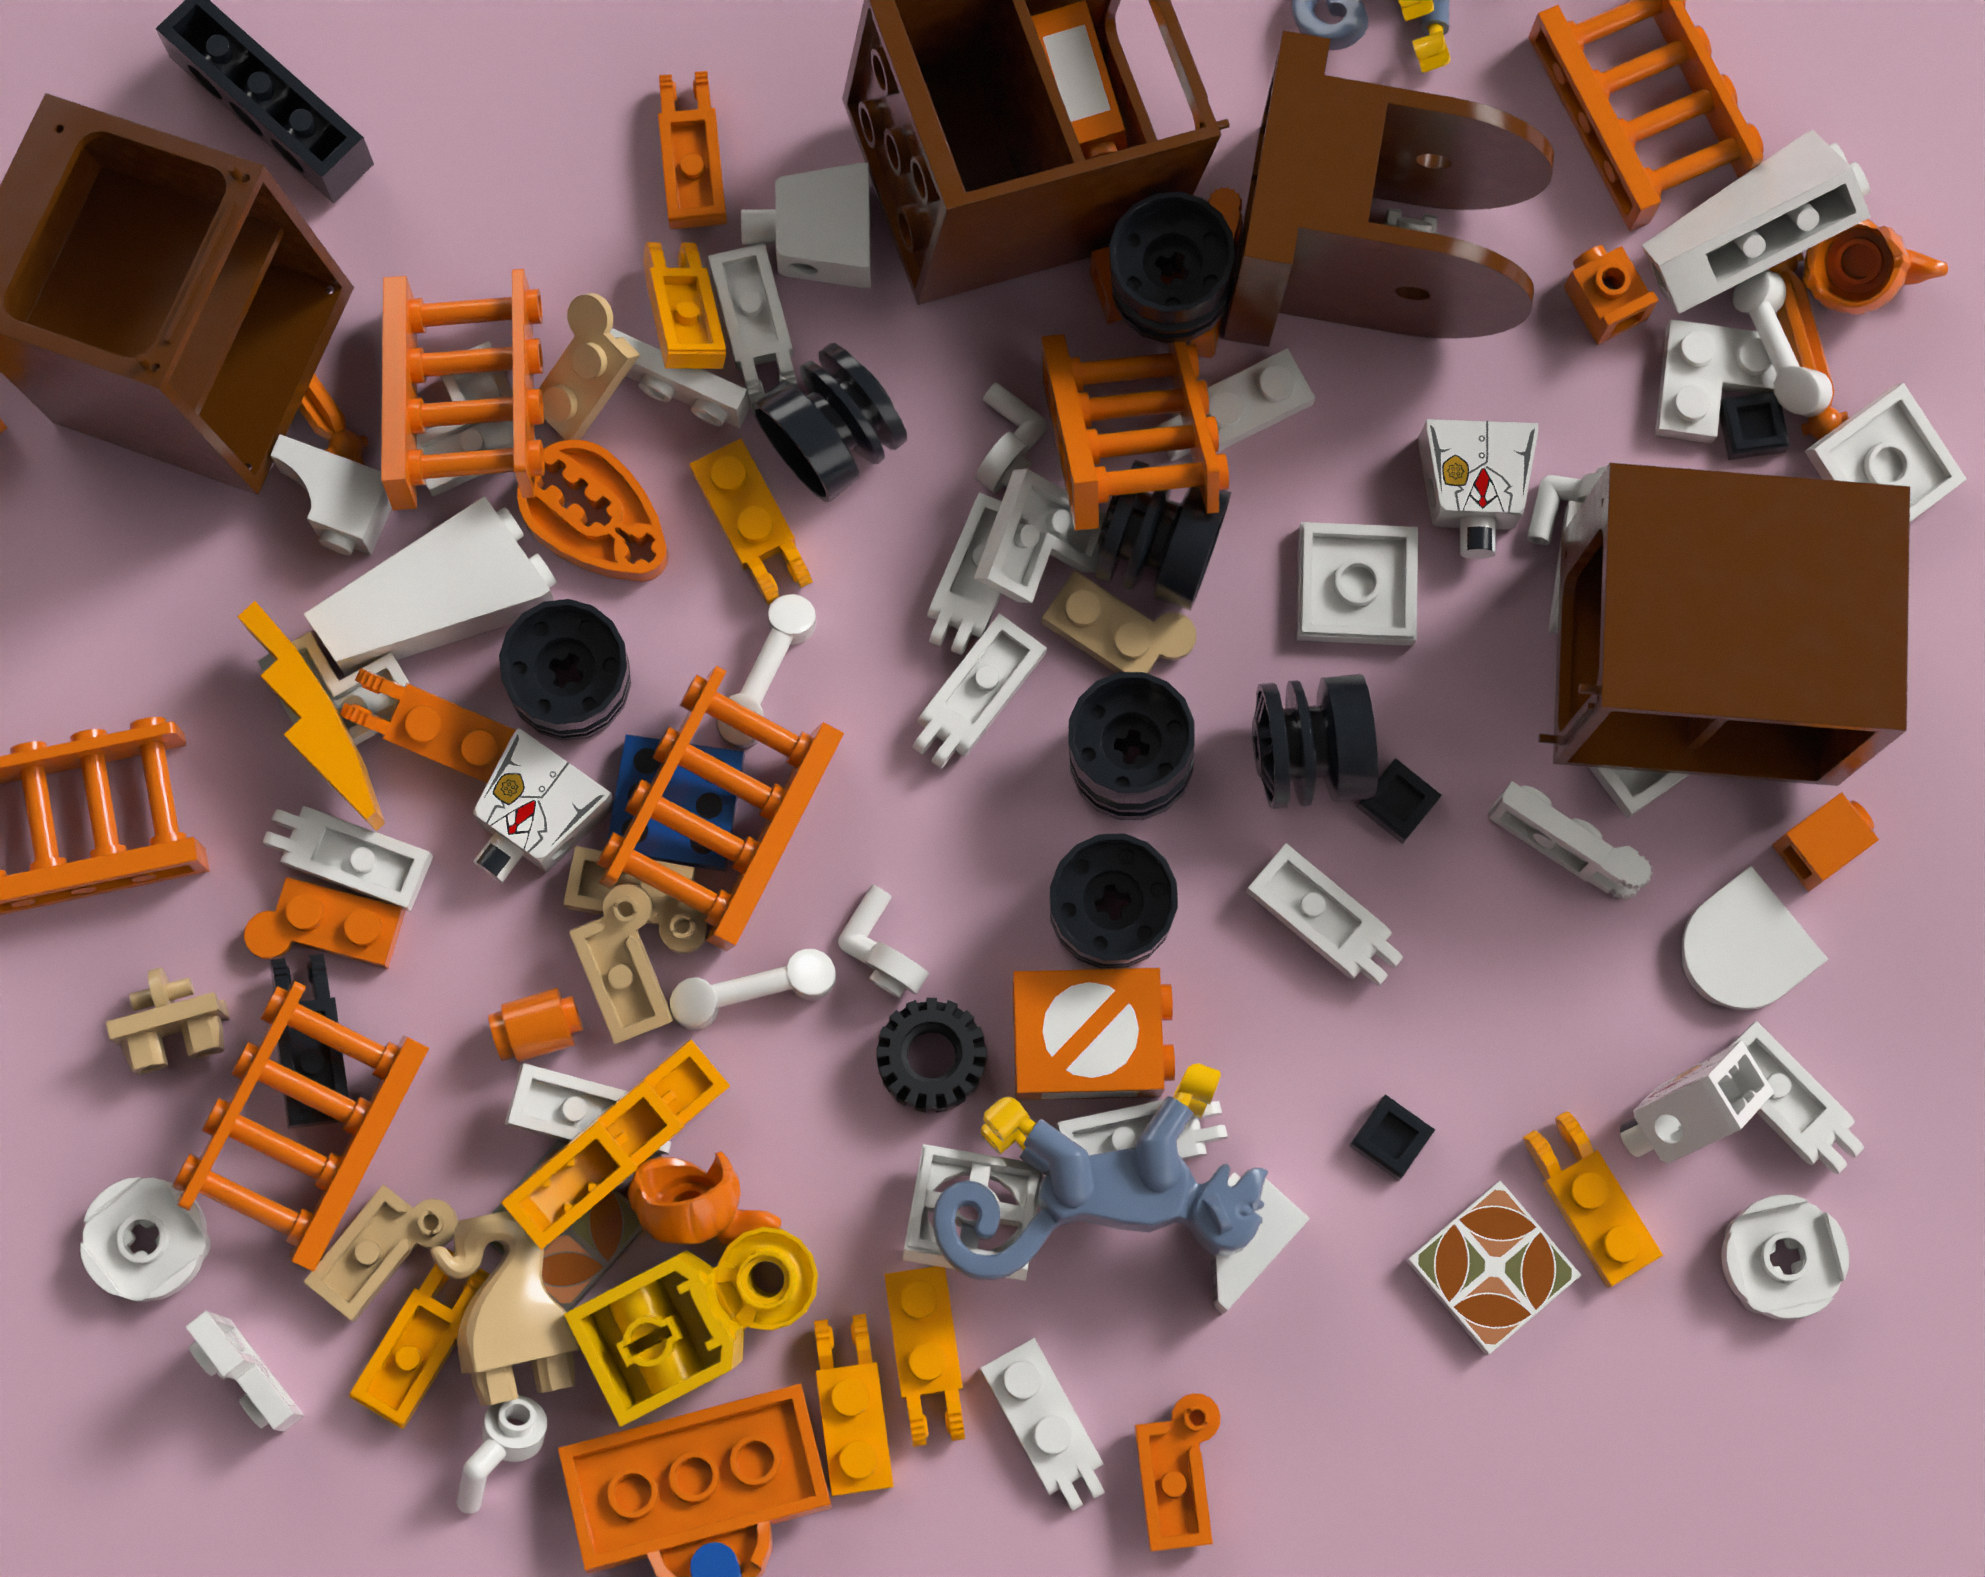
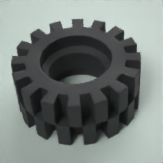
M926 998L925 1002L917 1003L916 1000L906 1003V1008L900 1012L896 1010L889 1017V1022L885 1027H882L879 1034L877 1066L883 1080V1085L888 1092H892L898 1102L904 1106L908 1104L915 1107V1111L926 1113V1110H936L937 1113L947 1111V1107L955 1104L959 1106L966 1101V1097L971 1092L974 1093L979 1086L982 1074H984L986 1064L984 1034L981 1027H978L974 1022V1017L967 1010L963 1012L957 1008V1003L950 1000L947 1003L938 1002L937 998ZM925 1033H938L945 1036L955 1049L956 1058L952 1068L945 1075L938 1078H925L913 1071L907 1059L910 1044L915 1038Z

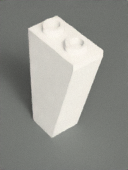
M1811 130L1645 242L1642 247L1661 293L1680 314L1870 218L1871 216L1863 197L1871 192L1870 186L1857 162L1848 164L1844 153L1837 143L1828 145L1814 130Z
M484 496L304 613V616L344 675L349 676L390 652L393 653L396 660L512 624L523 612L544 601H553L554 598L549 588L555 585L557 581L538 553L528 559L517 541L524 537V534L507 508L504 506L496 512Z

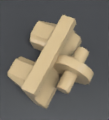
M159 967L148 971L150 988L130 993V1001L134 1011L154 1005L155 1008L106 1022L109 1039L122 1047L131 1071L137 1075H143L168 1066L162 1037L176 1033H183L187 1054L191 1059L222 1053L224 1051V1035L221 1021L230 1019L226 1001H219L215 992L175 1002L174 1000L194 995L192 981L188 977L169 983L164 969Z

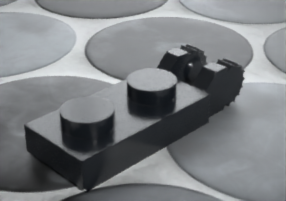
M324 954L309 955L307 974L308 980L311 983L314 1000L300 1001L298 1003L339 1023L335 997L330 998ZM285 958L271 960L273 992L277 986L288 991L291 985V974L289 966L286 965ZM286 1025L277 1042L279 1064L349 1098L343 1053ZM283 1094L288 1129L340 1122Z

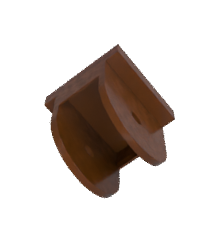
M1283 30L1259 130L1234 275V291L1229 304L1224 340L1269 347L1279 313L1408 336L1450 339L1493 335L1505 332L1523 323L1532 310L1534 285L1529 275L1513 261L1490 249L1453 237L1369 222L1372 198L1451 210L1493 209L1527 201L1545 190L1551 181L1555 157L1548 139L1522 119L1481 103L1325 75L1331 39Z

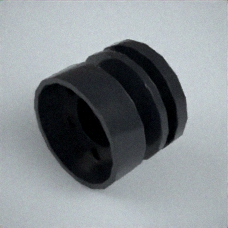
M1180 191L1155 193L1133 204L1116 223L1109 244L1113 302L1123 321L1141 336L1162 343L1187 342L1211 331L1226 314L1234 291V238L1222 213L1203 198ZM1175 271L1182 273V280L1174 278L1169 285L1162 282V275L1170 277Z
M830 343L818 352L821 366L813 361H806L800 366L801 377L809 392L808 395H805L788 381H781L751 404L753 414L769 442L800 481L824 502L832 501L859 479V470L851 454L852 450L871 464H879L885 459L884 449L881 444L890 450H896L907 441V431L885 389L867 368L836 343Z
M1135 460L1131 469L1148 468L1150 464ZM1199 487L1188 488L1181 503L1169 500L1171 490L1154 491L1153 494L1143 492L1112 496L1097 542L1098 565L1095 578L1110 583L1120 558L1127 560L1129 565L1123 588L1133 590L1146 567L1156 570L1154 598L1191 611L1210 562L1232 492L1219 490V513L1206 514Z
M572 599L544 601L523 612L506 632L499 654L501 681L520 718L539 734L560 740L588 738L609 727L625 708L631 688L630 666L626 646L613 621L594 606ZM572 664H576L579 677L582 680L579 683L568 681L564 688L559 687L560 683L555 673L557 668L567 671Z
M1118 672L1096 681L1078 698L1069 718L1068 745L1070 773L1079 794L1096 811L1118 820H1145L1166 812L1184 795L1193 774L1195 720L1186 699L1168 681L1145 672ZM1129 746L1140 748V755H1137L1134 764L1123 762V755L1127 754Z
M1352 674L1322 677L1318 686L1316 705L1313 706L1308 705L1306 694L1301 682L1298 680L1288 681L1285 708L1282 707L1277 684L1273 682L1258 684L1256 709L1252 720L1253 752L1257 774L1263 782L1270 808L1288 807L1290 780H1293L1299 804L1302 806L1311 805L1315 793L1316 777H1324L1330 798L1335 803L1374 799L1378 782L1376 730L1370 694L1363 675Z
M1125 833L1098 834L1076 844L1059 862L1050 885V922L1060 944L1078 961L1099 969L1129 968L1149 959L1165 942L1178 909L1177 881L1167 859L1148 842ZM1114 891L1116 899H1127L1129 905L1122 908L1120 919L1111 920L1107 911L1097 912L1095 906L1103 902L1104 892Z

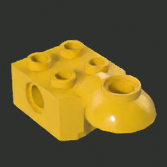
M761 1227L744 1232L727 1246L716 1267L709 1265L686 1250L564 1313V1316L619 1426L622 1427L734 1369L743 1361L745 1328L750 1327L772 1331L793 1324L807 1312L816 1296L818 1272L812 1253L801 1239L783 1229ZM759 1262H773L783 1271L784 1286L780 1292L767 1293L756 1284L754 1274Z

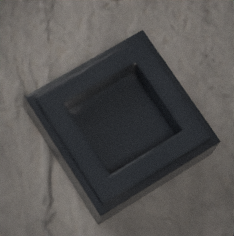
M1774 392L1721 400L1719 416L1728 460L1784 453L1790 447L1783 409L1777 401Z
M1395 758L1378 778L1377 792L1374 799L1360 800L1356 807L1403 844L1442 795Z
M1385 1094L1349 1144V1147L1397 1181H1400L1435 1129Z

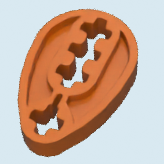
M564 440L543 448L545 469L553 474L558 472L560 468L564 469L562 472L564 482L574 491L580 489L582 485L585 486L584 494L589 505L596 510H599L604 505L608 506L606 512L609 523L603 526L599 522H594L590 527L586 526L588 520L582 507L573 503L567 509L563 506L566 501L562 491L554 485L543 490L544 483L542 477L535 476V497L523 498L519 485L517 489L518 506L525 525L532 536L560 558L584 570L609 578L646 582L662 574L667 566L669 554L659 517L646 492L632 473L611 452L593 442ZM625 539L631 544L634 542L641 547L648 541L652 542L650 548L654 559L649 563L643 559L637 560L634 564L630 563L632 556Z

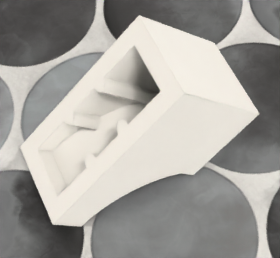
M279 434L270 456L281 474L292 478L309 492L311 510L307 520L316 535L320 536L318 542L324 547L343 555H352L354 549L372 555L392 508L381 481V471Z

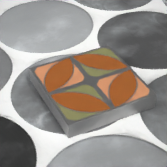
M558 1139L512 1191L562 1149L565 1144ZM615 1188L544 1248L543 1284L547 1293L566 1312L572 1310L580 1303L643 1232L642 1226L636 1213L631 1209L629 1201ZM501 1203L492 1214L508 1210ZM497 1241L489 1242L503 1256V1245Z

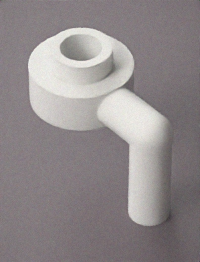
M995 382L986 392L983 402L1016 425L1018 429L1014 433L1007 432L994 445L975 475V479L993 493H997L1003 486L1007 488L1014 469L1030 468L1032 462L1025 457L1028 451L1047 431V421L1043 416Z
M1599 467L1596 473L1586 474L1582 479L1556 475L1544 477L1539 485L1527 540L1538 545H1549L1560 500L1583 503L1607 467Z
M872 884L838 939L839 947L845 953L871 967L874 971L869 980L897 998L901 997L904 990L917 994L929 972L897 950L868 938L869 933L892 898L889 893Z
M518 1395V1399L489 1406L482 1429L484 1443L463 1466L457 1497V1507L460 1511L472 1514L481 1508L487 1476L502 1460L520 1462L533 1457L539 1452L545 1438L547 1417L543 1408L536 1401L529 1397ZM507 1419L521 1420L525 1424L513 1425Z

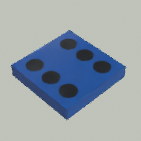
M626 734L608 840L613 832L622 837L626 832L633 815L625 812V807L639 781L643 779L651 784L661 763L654 760L652 756L661 739ZM690 744L741 772L743 771L745 759L743 751ZM678 765L662 797L732 834L738 797ZM651 818L634 848L637 852L656 861L726 872L727 858Z

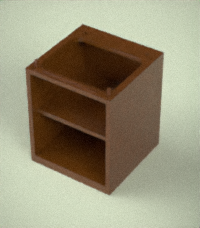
M864 0L842 100L864 161L868 163L871 180L917 305L1089 258L1092 251L1109 247L1116 223L1133 204L1155 193L1180 191L1194 195L1221 137L1220 130L1229 128L1230 125L1228 119L1216 121L1208 101V95L1171 0L1148 1L1192 112L1195 130L1157 140L1118 38L1116 12L1121 0H1086L1125 128L1128 147L1127 149L1085 160L1031 18V16L1084 0Z
M45 93L0 185V372L55 424L258 495L274 462L270 455L279 434L286 436L354 286L264 165Z
M1609 463L1561 535L1554 735L1539 734L1538 737L1539 743L1554 744L1553 764L1831 786L1840 785L1907 731L1910 486Z

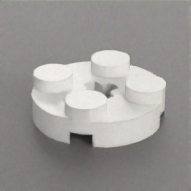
M127 1178L106 1188L91 1203L83 1221L86 1225L83 1230V1243L80 1242V1251L83 1264L90 1277L108 1293L139 1303L162 1300L182 1290L196 1276L210 1250L206 1218L196 1200L189 1211L177 1206V1201L182 1192L173 1188V1183L156 1178ZM138 1224L147 1229L157 1226L160 1235L155 1239L158 1247L151 1254L144 1250L134 1254L129 1247L136 1240L132 1229Z
M1775 1195L1747 1206L1727 1225L1721 1252L1723 1272L1729 1287L1748 1311L1763 1314L1773 1319L1792 1320L1817 1313L1833 1300L1832 1297L1838 1292L1841 1281L1845 1280L1849 1269V1250L1841 1227L1827 1212L1823 1213L1817 1206L1808 1203L1807 1201L1809 1200L1795 1195ZM1778 1240H1784L1787 1249H1798L1800 1254V1261L1791 1264V1275L1783 1274L1780 1266H1773L1770 1261V1254L1776 1251L1775 1242Z

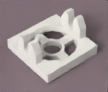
M923 1144L905 1240L903 1261L955 1269L942 1255L927 1212L934 1213L935 1204L942 1193L934 1190L943 1182L959 1176H970L969 1181L979 1182L988 1188V1181L991 1179L1000 1183L1013 1194L1018 1205L999 1202L996 1194L990 1189L1000 1207L999 1224L1016 1226L1018 1229L1003 1245L988 1251L977 1249L979 1237L976 1236L974 1230L977 1221L966 1219L959 1211L956 1212L955 1224L961 1228V1242L976 1254L994 1255L1012 1245L1029 1222L1036 1216L1039 1188L1043 1174L1025 1161ZM1029 1263L1005 1278L1026 1281Z

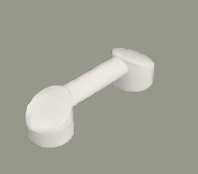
M1765 270L1736 285L1733 292V304L1735 309L1749 314L1777 374L1773 385L1774 394L1780 405L1785 410L1806 417L1819 415L1831 402L1833 391L1831 382L1824 373L1799 366L1775 314L1782 307L1786 298L1785 282L1777 273Z
M783 595L776 598L770 604L768 616L771 631L741 692L729 697L731 700L763 717L764 713L761 703L789 646L805 642L812 636L816 628L815 609L810 601L800 595ZM717 719L719 734L729 746L737 749H746L759 742Z
M803 949L796 952L789 959L787 966L711 985L706 980L697 977L688 978L680 982L673 990L669 1002L670 1011L674 1020L681 1027L688 1030H701L713 1023L720 1007L792 989L802 999L819 1000L827 996L835 985V966L824 952L816 949Z

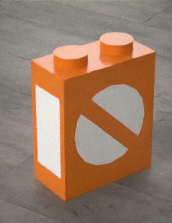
M1086 0L1031 16L1085 160L1127 149L1125 128Z
M1160 968L1013 971L1015 1098L1017 1101L1161 1097L1165 1090V1081H1175L1174 1045L1163 1044L1162 1021H1169L1173 1018L1171 984H1161Z

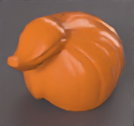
M1866 219L1807 249L1802 280L1806 288H1810L1815 300H1818L1828 310L1833 309L1840 313L1860 315L1878 310L1885 306L1887 302H1891L1903 285L1918 284L1928 279L1947 275L1948 264L1922 253L1905 249L1902 237L1891 227H1877L1871 220Z
M722 1151L715 1153L716 1157L708 1172L690 1161L675 1157H657L645 1160L635 1171L627 1191L631 1209L636 1213L642 1229L662 1243L698 1244L704 1243L716 1236L720 1243L728 1246L744 1232L761 1227L780 1229L782 1223L781 1218L768 1211L737 1209L741 1195L739 1178L730 1160Z

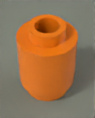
M558 988L501 1004V1011L488 1014L491 1033L501 1061L516 1057L519 1063L575 1046L573 1033L583 1031L574 997L562 998Z

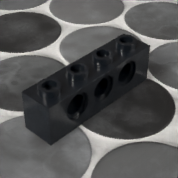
M185 0L155 28L169 57L333 204L374 165L364 137L210 0Z

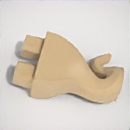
M508 1211L457 1221L454 1233V1256L452 1257L448 1250L442 1246L433 1247L430 1250V1254L440 1270L452 1279H465L473 1275L482 1263L484 1250L489 1242L497 1241L504 1247V1254L498 1265L470 1300L458 1330L457 1344L462 1374L471 1373L473 1387L480 1405L488 1406L518 1399L512 1365L527 1361L532 1363L537 1393L575 1386L572 1351L581 1350L564 1316L566 1311L547 1293L543 1284L544 1248L540 1250Z

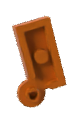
M286 877L276 910L263 911L254 915L245 927L244 940L247 948L255 956L263 960L280 958L290 950L293 943H297L306 948L388 969L404 919L405 910L399 906Z
M1192 1393L1183 1396L1175 1403L1172 1409L1171 1421L1134 1425L1149 1552L1213 1544L1203 1460L1199 1443L1208 1441L1217 1433L1221 1414L1212 1398L1204 1394Z

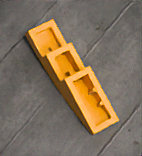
M254 601L237 618L247 631L276 659L260 676L270 689L300 718L283 735L375 831H378L385 824L366 765L338 709L296 647L259 604Z
M689 1039L501 1201L502 1205L542 1250L636 1171L640 1164L682 1130L686 1123L730 1087L729 1083L692 1039Z

